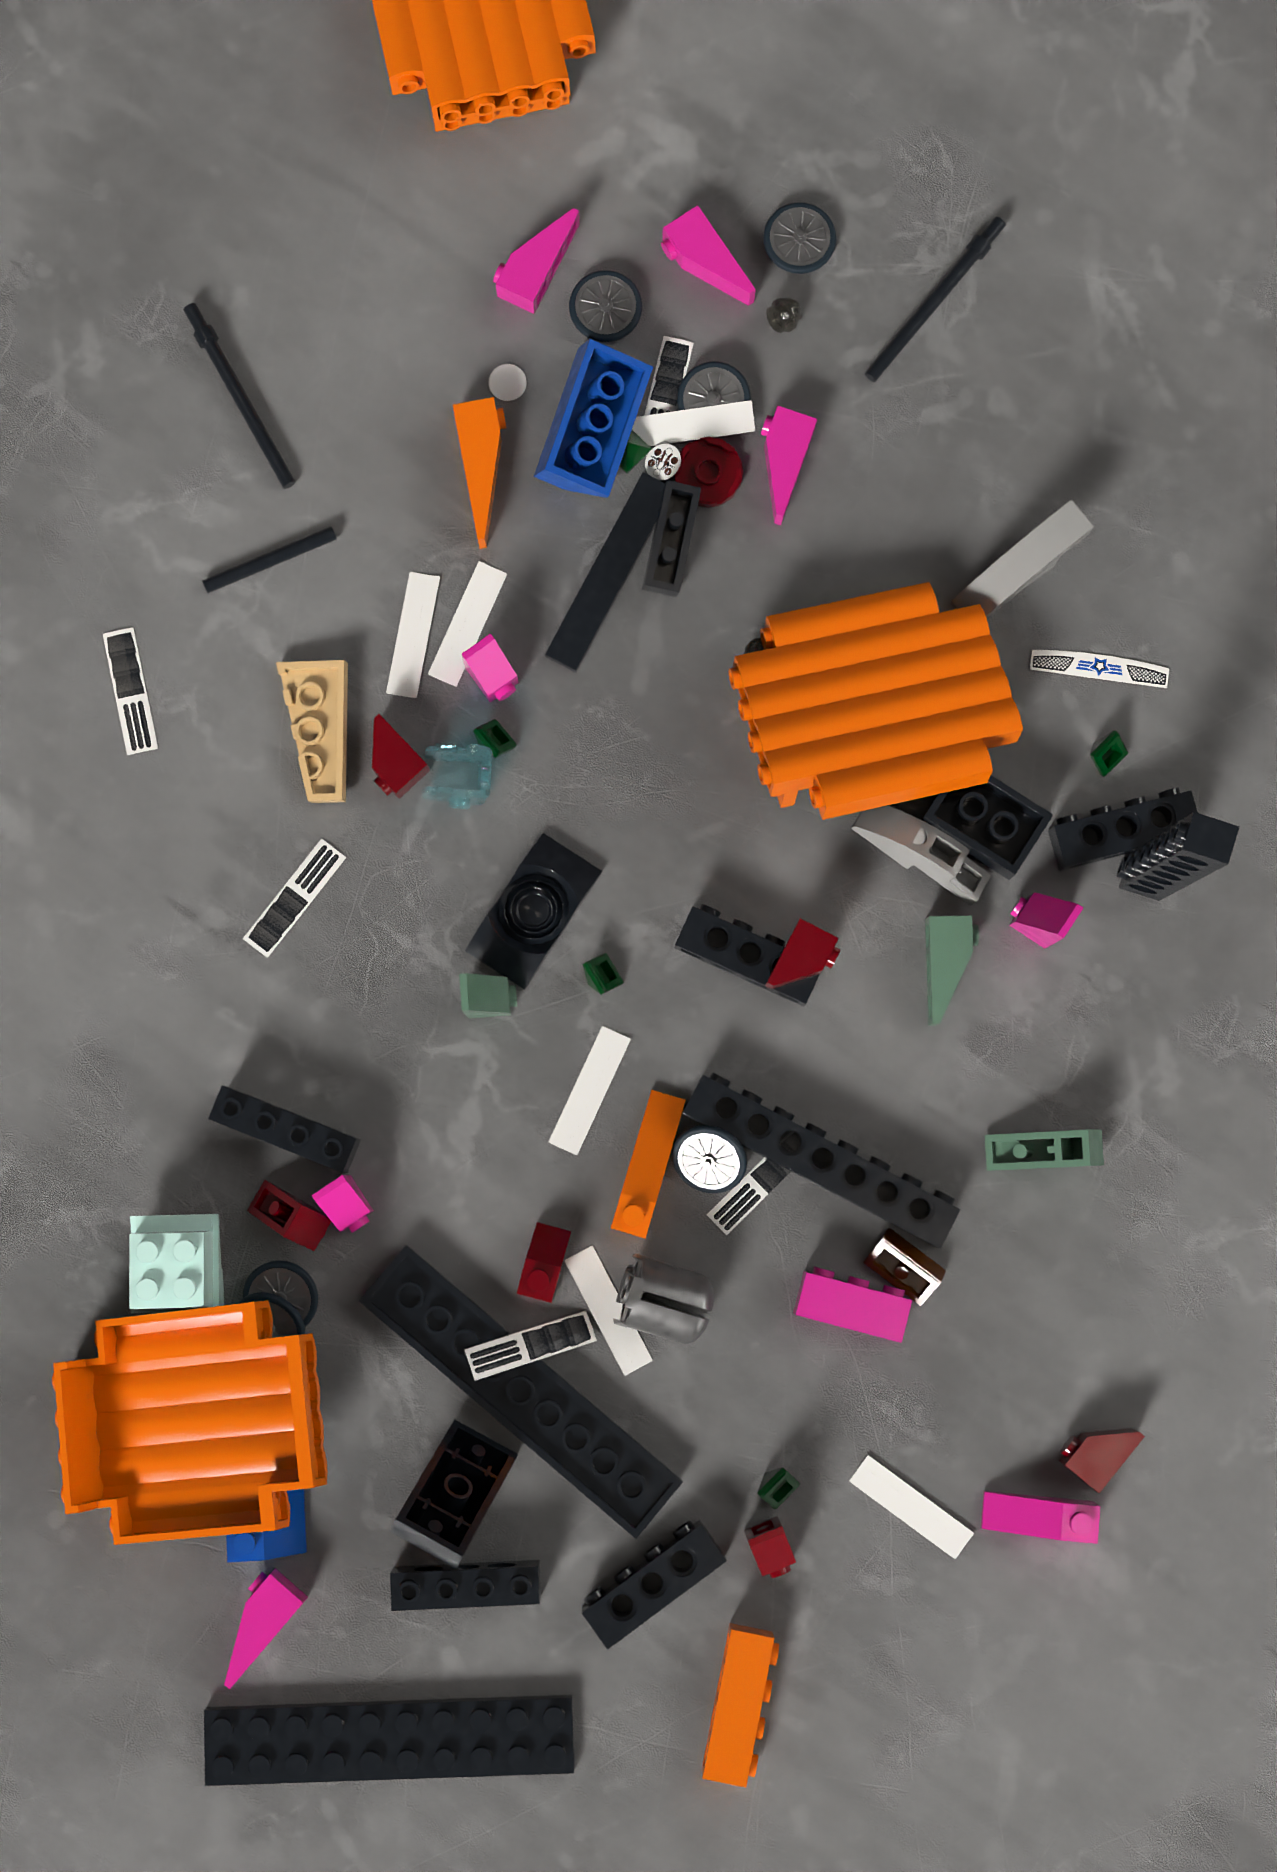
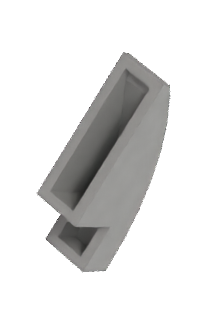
M1071 499L995 561L951 601V604L955 609L980 604L986 618H988L1054 567L1059 558L1089 535L1094 526Z

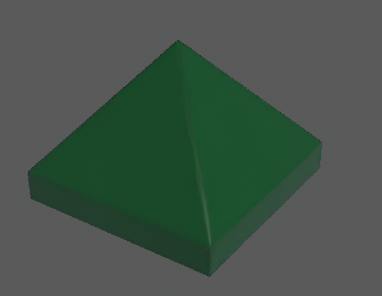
M633 430L631 431L619 466L626 474L652 450Z
M496 719L475 728L473 731L482 753L494 758L515 749L517 746L516 742Z
M1115 730L1093 743L1090 752L1094 764L1103 777L1128 754L1119 733Z
M606 953L583 964L588 985L600 995L624 984Z
M781 1467L764 1473L757 1494L773 1509H777L800 1486V1483L785 1468Z

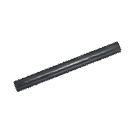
M331 526L204 579L202 582L207 593H210L337 540V537Z

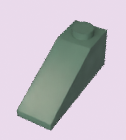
M972 915L929 916L925 919L928 1026L940 1024L973 953V946H978L979 929L977 924H972Z
M468 973L459 974L461 1009L468 1018L511 1015V1007L517 1006L516 985H509L508 977Z
M1102 1129L985 1135L987 1171L1104 1165Z

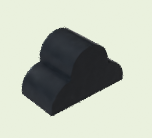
M454 1419L396 1517L390 1532L452 1567L458 1568L518 1454Z

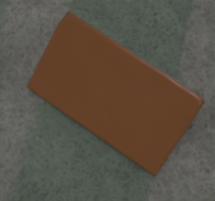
M891 1228L885 1231L863 1261L864 1264L893 1286L905 1290L904 1294L920 1306L942 1282L946 1273L943 1267Z

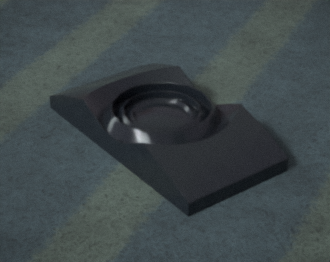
M543 833L519 865L508 886L484 918L465 951L502 976L508 977L510 981L525 990L603 871Z

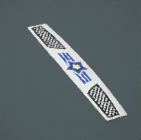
M1032 650L1030 670L1167 688L1169 668L1125 658L1083 652Z

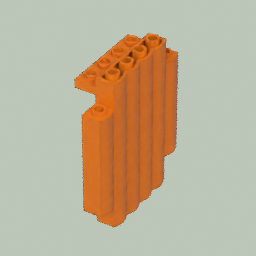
M372 0L392 94H412L417 90L427 88L436 132L443 130L453 131L462 126L476 123L487 124L495 119L510 116L520 117L529 112L543 109L553 110L562 105L570 104V83L565 59H579L596 53L595 35L586 0Z
M930 582L766 616L764 628L760 629L761 642L766 650L735 656L733 667L728 670L731 687L733 690L738 689L741 700H738L740 717L742 721H748L749 724L748 742L752 753L757 752L760 760L757 769L761 784L767 785L770 797L777 796L780 808L793 806L798 791L809 788L811 804L814 809L819 808L822 820L988 783L993 772L988 749L1016 743L1023 731L1019 710L1012 698L1008 678L1001 666L999 653L990 634L988 621L981 605L977 604L939 612L937 599Z
M269 1300L95 1321L94 1342L98 1349V1358L53 1363L52 1385L56 1392L57 1405L55 1423L59 1430L60 1448L58 1460L62 1467L63 1486L61 1488V1498L65 1505V1514L111 1507L109 1527L113 1534L114 1545L279 1530L290 1526V1503L287 1490L315 1488L327 1484V1460L323 1447L324 1425L320 1411V1385L316 1372L317 1350L313 1333L272 1338L273 1317Z

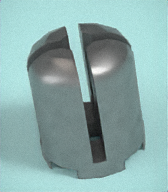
M639 1254L632 1255L638 1261L632 1272L626 1270L624 1272L616 1302L622 1303L620 1320L613 1318L614 1324L682 1344H690L696 1341L706 1330L709 1319L699 1314L643 1298L642 1294L645 1291L712 1311L714 1291L711 1281L705 1275L649 1259Z

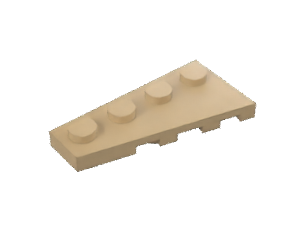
M345 660L276 662L278 674L281 675L285 704L288 706L292 725L290 726L293 739L296 740L298 761L307 800L311 803L346 802L348 663Z

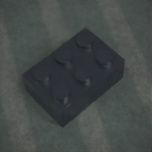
M991 775L988 783L937 794L921 820L970 849L968 853L970 856L1010 880L1020 869L1053 817V814Z

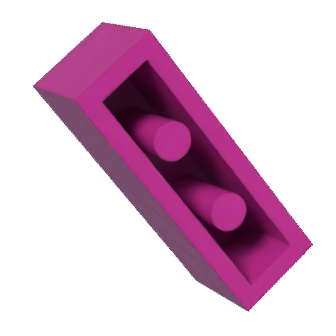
M815 1266L812 1273L803 1272L793 1312L795 1315L902 1343L912 1304L911 1299L904 1298L905 1290L884 1285L883 1291L868 1288L870 1281L849 1276L847 1282L833 1279L834 1271Z

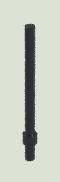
M996 216L981 235L974 236L966 246V253L865 372V376L870 381L876 382L974 263L978 259L982 260L991 250L990 244L1006 226V223L1000 217Z
M196 303L187 305L183 310L195 330L193 335L200 348H205L283 489L290 488L296 482L217 343L219 337L212 325H207Z

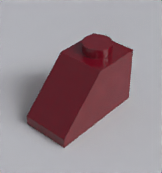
M380 714L374 717L372 769L378 777L373 781L387 796L393 792L400 799L430 769L428 764Z
M800 918L765 986L773 989L820 974L825 966L831 969L841 949L835 947L839 938Z
M267 1180L263 1181L247 1209L250 1214L284 1238L312 1251H315L332 1222L328 1216L315 1207Z
M540 1222L536 1223L516 1294L549 1303L553 1302L572 1231Z
M1133 1428L1080 1433L1078 1437H1070L1060 1451L1063 1456L1059 1462L1091 1489L1100 1493L1145 1436Z
M778 1516L744 1529L762 1577L770 1574L771 1578H776L791 1571L790 1565L796 1563V1560Z

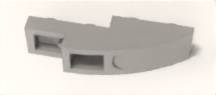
M887 805L860 811L851 827L852 830L906 869L913 865L969 906L978 901L991 874L967 857L970 849L921 819Z

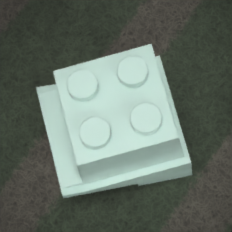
M219 1214L130 1216L129 1309H131V1313H164L224 1305Z

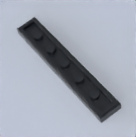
M644 472L642 473L546 651V658L577 673L656 525L665 483Z

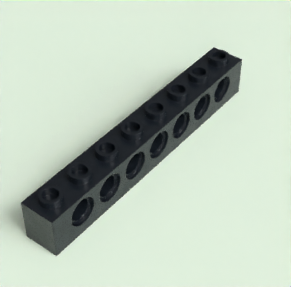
M1193 812L1184 819L1179 820L1175 825L1170 826L1166 831H1162L1160 835L1153 837L1152 840L1146 842L1143 846L1138 847L1134 852H1130L1128 858H1122L1117 871V877L1121 878L1119 888L1157 901L1170 896L1228 865L1240 826Z
M713 1072L710 1077L702 1075L682 1113L683 1115L702 1125L716 1126L728 1131L737 1138L742 1146L934 1247H942L961 1210L953 1206L954 1198L939 1190H935L933 1195L922 1190L923 1182L906 1173H903L900 1178L888 1172L891 1165L874 1156H871L869 1161L856 1155L859 1150L857 1147L839 1139L837 1144L825 1139L824 1137L827 1132L811 1123H807L805 1128L792 1121L795 1116L792 1113L778 1106H775L772 1111L760 1105L763 1098L746 1089L743 1090L742 1094L728 1088L731 1082ZM729 1098L734 1101L736 1112L731 1118H722L717 1114L716 1103L719 1099ZM759 1114L766 1118L768 1127L764 1134L755 1135L750 1132L748 1120L752 1115ZM786 1131H792L799 1137V1146L793 1152L785 1151L780 1145V1137ZM818 1148H825L831 1154V1163L824 1169L816 1167L812 1161V1155ZM852 1164L859 1166L863 1171L862 1181L855 1186L847 1183L844 1177L846 1168ZM884 1181L890 1182L895 1188V1195L889 1202H882L877 1196V1187ZM916 1198L922 1199L927 1205V1212L920 1219L913 1218L909 1212V1205Z

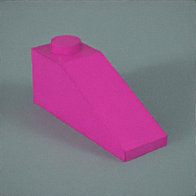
M698 205L663 227L661 247L669 260L673 261L675 259L681 269L748 306L754 303L756 289Z
M574 208L569 210L511 253L506 264L500 263L493 282L496 283L497 297L535 314L580 225L579 210Z
M778 405L774 416L767 415L761 435L766 436L764 451L774 523L781 525L810 445L817 419Z
M1034 892L1027 899L1021 896L1010 912L1014 919L1009 926L1046 949L1066 936L1083 910V907L1077 903Z
M984 1491L982 1529L1061 1541L1098 1544L1100 1506L1093 1501Z
M276 1568L269 1576L262 1571L248 1588L253 1594L244 1606L224 1683L228 1689H231L308 1598L307 1595Z

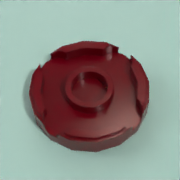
M708 436L695 440L692 443L690 442L680 451L681 464L678 471L674 474L675 482L701 488L698 506L706 508L720 506L734 497L741 486L743 466L737 451L732 445L723 439Z

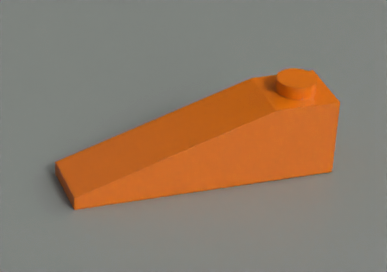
M494 397L453 404L480 549L487 548L502 445L500 430L507 429L503 408L496 409Z
M651 1090L611 1229L646 1239L686 1101L685 1099Z

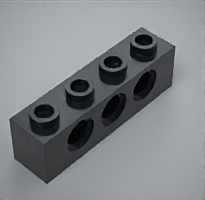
M1179 787L1158 793L1159 799L1146 802L1145 796L1125 801V807L1112 811L1111 805L1091 810L1090 817L1078 819L1077 814L1056 819L1057 825L1048 830L1059 872L1134 852L1138 847L1152 840L1153 837L1160 835L1162 831H1166L1170 826L1178 823L1179 820L1184 819L1193 812L1198 813L1192 790L1180 793ZM1153 810L1160 811L1165 816L1166 823L1164 827H1158L1152 823L1151 812ZM1123 819L1130 823L1132 828L1130 836H1123L1118 832L1116 828L1117 820ZM1084 828H1090L1096 832L1098 836L1096 845H1089L1083 840L1082 831Z
M701 904L700 909L692 906L675 943V949L803 1007L806 1005L819 974L773 989L765 986L773 971V962L779 959L785 948L786 942L771 934H766L765 938L752 933L753 927L737 919H734L732 923L719 918L721 912L707 905ZM716 929L723 931L727 936V944L721 948L711 946L707 940V935L710 931ZM746 944L756 946L760 952L759 959L753 963L744 961L740 956V948Z
M223 1085L208 1118L342 1173H348L361 1139Z
M690 1520L682 1524L672 1533L675 1536L672 1541L665 1546L661 1542L657 1543L643 1554L646 1559L635 1568L631 1564L627 1565L613 1577L616 1581L605 1590L600 1586L583 1599L586 1604L582 1606V1615L607 1650L727 1562L725 1554L701 1520L695 1524H692ZM679 1550H685L692 1556L691 1563L685 1568H678L671 1562L672 1555ZM649 1572L659 1574L663 1580L660 1587L655 1590H649L642 1585L641 1580L643 1576ZM624 1594L629 1596L633 1601L632 1607L625 1612L617 1611L612 1606V1600L617 1595Z
M540 1560L460 1563L458 1568H454L449 1564L394 1566L390 1573L391 1611L540 1604Z

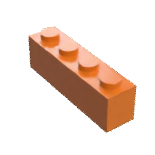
M729 1623L701 1769L702 1779L746 1788L748 1776L755 1777L758 1754H753L755 1739L762 1740L765 1727V1717H760L762 1702L769 1703L772 1690V1680L767 1679L769 1665L776 1666L779 1654V1643H774L775 1638L772 1631Z

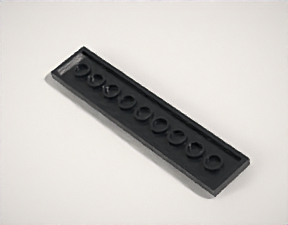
M408 1245L404 1246L359 1300L369 1311L635 1539L638 1538L683 1483L681 1478L541 1359L474 1381L465 1349L511 1335V1333Z
M572 1695L206 1707L204 1709L205 1786L574 1773Z

